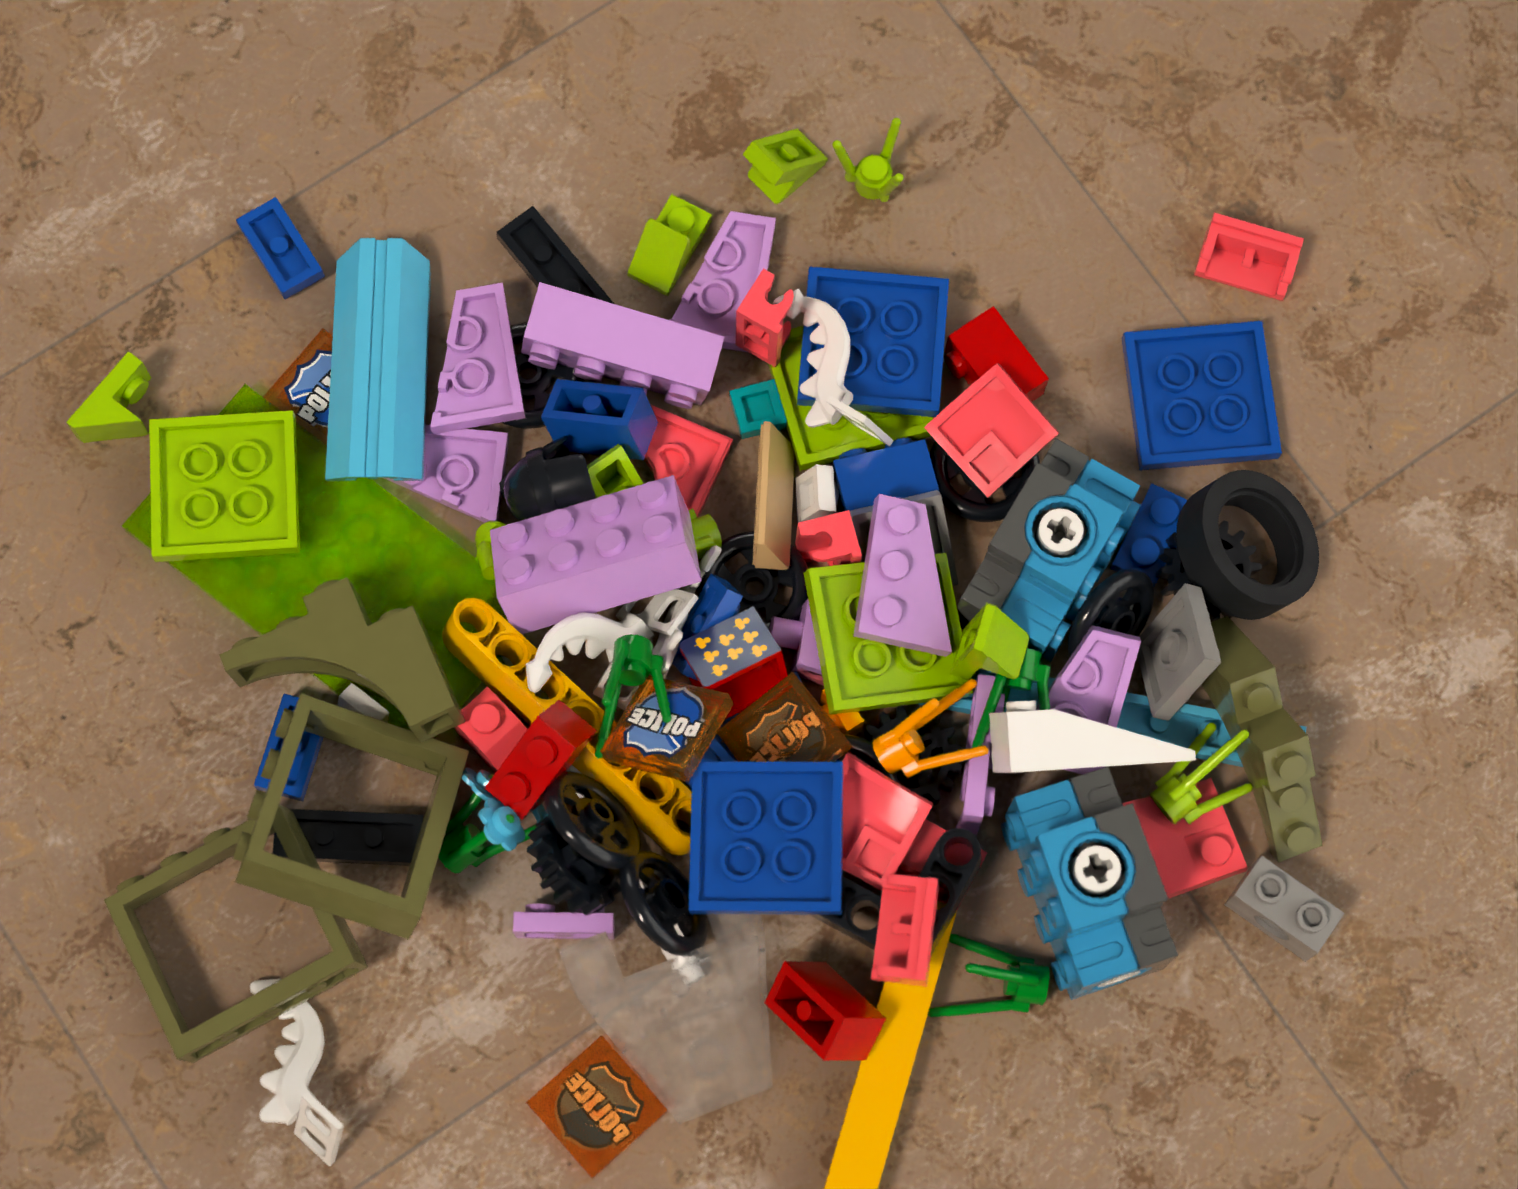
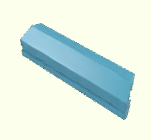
M360 238L337 260L325 480L356 481V478H389L394 481H423L431 272L430 261L403 238H387V240Z

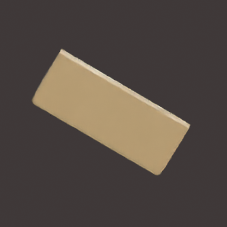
M764 421L760 429L752 565H755V568L787 570L790 566L795 453L792 444L768 421Z

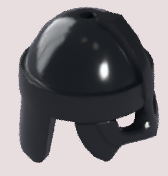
M567 436L558 438L544 447L527 451L526 456L519 460L500 481V489L503 498L506 500L507 507L519 521L596 498L586 460L581 454L569 455V449L563 444L567 440Z

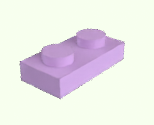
M527 904L525 905V912L513 913V933L516 938L614 939L615 918L613 913H604V908L599 912L595 910L590 915L585 916L581 908L575 913L555 912V905Z

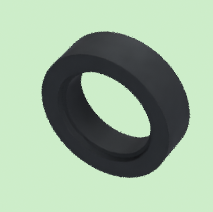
M1237 470L1229 472L1193 494L1183 505L1178 518L1176 532L1180 559L1193 585L1202 588L1204 598L1214 607L1236 618L1247 620L1261 619L1297 601L1310 590L1316 579L1319 567L1317 537L1305 509L1296 497L1281 483L1260 472ZM1223 506H1235L1245 510L1267 532L1277 558V573L1272 584L1266 585L1252 581L1241 573L1228 557L1222 545L1218 527V519Z

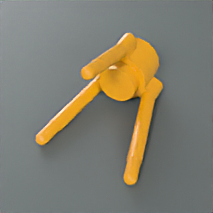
M975 679L968 680L939 701L936 698L931 699L895 728L874 739L872 742L873 749L883 768L890 774L902 769L904 775L910 778L923 770L987 755L988 748L986 746H979L919 760V754L925 748L917 730L977 686V681Z

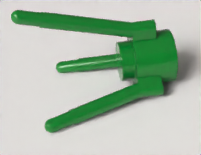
M630 634L621 636L615 641L613 663L602 699V704L606 707L595 750L597 758H602L605 755L622 684L626 686H639L645 682L649 675H652L662 720L665 723H670L672 720L662 674L663 657L653 655V644L646 637Z
M1026 649L1017 679H1010L999 674L996 675L976 730L972 748L983 745L990 727L989 713H995L1001 694H1005L1003 712L1005 711L1011 689L1031 691L1032 682H1037L1039 710H1050L1048 680L1051 666L1040 664L1042 652Z
M950 934V943L1008 964L1007 968L1003 969L968 963L965 966V970L969 973L1004 980L1003 993L1004 995L1012 996V999L932 1007L928 1011L929 1017H949L1010 1010L1028 1013L1030 1004L1044 1005L1049 986L1048 966L1034 964V958L1016 956L975 940Z

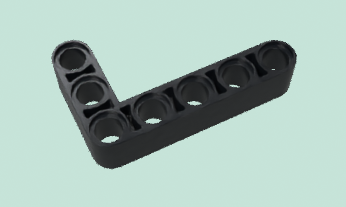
M962 828L951 829L943 833L918 876L938 878L939 887L946 890L949 894L948 903L943 908L936 910L931 956L976 876L982 861L980 843L977 837L969 830ZM957 843L967 845L973 852L972 859L963 866L950 864L945 858V853L951 845ZM842 876V915L811 916L875 950L878 924L870 930H862L854 925L853 918L858 909L865 906H871L880 911L881 897Z

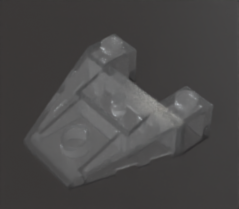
M705 914L715 940L714 943L624 978L606 931L559 949L580 1004L679 1125L772 1088L768 1006L764 1003L768 994L764 922L761 914Z

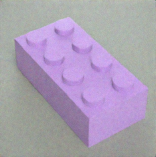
M539 282L523 337L521 353L530 355L528 361L543 368L555 369L557 364L574 368V375L581 379L601 382L602 377L619 381L620 386L643 388L645 394L649 390L666 395L664 400L666 403L691 409L693 403L701 405L710 391L725 336Z
M674 475L490 530L497 599L509 623L521 634L555 625L567 616L581 612H600L702 581L690 513Z

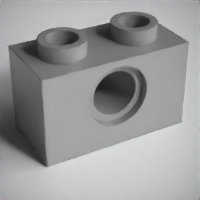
M1262 855L1249 867L1224 904L1305 962L1318 954L1344 915V912Z

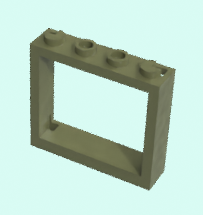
M300 693L294 711L286 708L283 710L275 736L283 738L280 751L270 749L261 773V777L269 779L266 792L256 789L246 818L254 820L255 824L251 834L242 831L236 846L233 859L241 861V865L235 882L409 939L421 918L469 751L433 738L420 742L413 731ZM304 731L436 776L401 897L264 851Z
M279 804L269 835L276 832L289 860L321 870L293 811ZM248 819V821L232 830L226 827L212 832L203 839V846L190 853L182 851L165 858L160 863L161 869L146 877L138 875L123 881L117 886V893L104 899L178 1060L195 1063L368 968L345 918L312 908L333 950L331 953L190 1030L188 1029L134 910L233 856L242 831L249 834L252 833L255 821Z

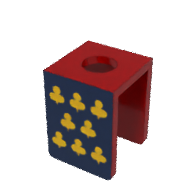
M754 606L679 644L681 653L698 679L697 681L689 677L690 684L715 723H719L790 687L782 650Z

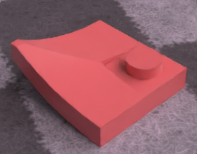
M998 363L924 427L987 498H990L1060 434Z
M847 752L842 761L844 765L842 869L882 891L883 878H887V874L896 873L931 810L933 803Z
M1212 778L1195 784L1202 795L1196 801L1197 805L1218 796ZM1151 796L1122 803L1123 806L1132 803L1134 805L1168 899L1247 871V864L1223 805L1201 815L1190 825L1184 818L1174 825L1158 808Z

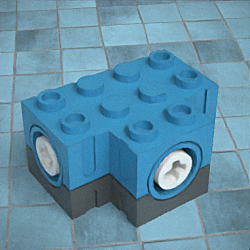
M1055 439L1042 463H1037L989 543L984 560L960 598L957 610L961 628L964 629L986 603L994 605L1029 635L1027 648L1042 652L1041 660L1044 658L1051 662L1071 626L1065 622V619L1074 621L1077 612L1092 591L1094 583L1099 581L1109 564L1118 543H1121L1141 506V504L1133 501L1140 485L1094 459L1089 461V456Z
M1109 767L1071 778L1070 781L1065 780L1014 797L1005 814L1006 822L1001 823V830L1009 851L1017 850L1023 868L1017 870L1020 885L1026 897L1033 896L1040 913L1034 916L1036 929L1042 943L1050 942L1057 961L1051 962V969L1059 990L1067 989L1070 999L1073 1000L1124 983L1125 981L1127 982L1163 970L1178 956L1161 910L1163 903L1168 900V896L1133 803L1126 806L1122 805Z

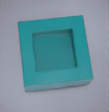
M775 379L729 391V399L741 439L760 435L761 424L764 421L771 422L778 430L787 428V420Z

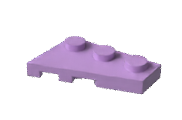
M730 211L707 251L702 266L693 282L689 283L682 296L680 305L672 319L669 320L725 336L722 345L723 349L747 352L735 345L736 310L763 268L768 271L776 218Z
M503 283L456 290L446 341L447 351L443 372H440L438 398L430 424L432 434L526 418Z
M425 424L423 481L384 479L484 523L490 520L498 521L502 496L499 483L504 478L509 443L508 433L461 429L432 434L430 425Z
M879 494L874 499L853 636L947 657L952 653L926 504Z
M1092 625L1049 687L1050 709L1117 728L1141 644L1140 637ZM1105 767L1062 770L1083 775Z
M978 674L977 686L973 689L966 749L972 748L976 730L996 676ZM1001 694L995 713L1003 712L1005 694ZM990 727L982 745L988 748L987 755L971 758L968 760V763H965L963 780L961 782L959 799L964 802V806L956 828L969 830L975 836L978 833L983 816L991 817L994 806L995 787L986 786L988 769H993Z

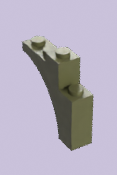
M347 577L341 580L326 581L317 586L313 593L302 597L309 614L303 617L287 618L280 622L276 629L259 637L241 639L232 646L231 650L219 655L225 671L239 687L262 679L295 673L331 675L365 686L381 695L400 711L420 742L466 722L425 624L414 607L390 610L384 613L379 618V621L372 624L359 593Z
M1228 616L1212 621L1211 625L1219 649L1221 663L1201 685L1214 704L1231 739L1241 730L1245 729L1249 732V737L1236 750L1249 783L1253 785L1252 791L1262 818L1270 853L1279 863L1323 846L1310 778L1316 776L1309 737L1283 708L1275 666Z

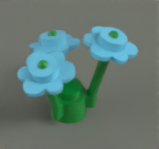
M468 767L464 769L462 779L471 786L474 793L459 812L449 820L445 832L446 835L438 857L440 861L455 874H459L470 865L478 867L488 858L505 850L512 851L518 844L529 840V832L536 828V825H533L524 830L514 810L504 806L503 803L485 789V786L494 774L483 769L478 773ZM483 799L485 801L484 808L479 811L478 815L481 822L485 824L484 830L480 831L471 823L464 826L465 820ZM542 804L532 811L537 823L548 816ZM486 841H490L492 845L487 847Z

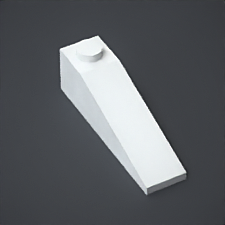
M1036 700L1006 702V712L989 713L993 773L1196 760L1195 750L1055 709L1036 710Z

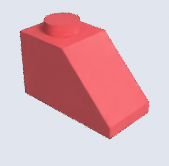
M487 686L461 710L466 722L454 728L457 734L496 773L525 734L527 728Z

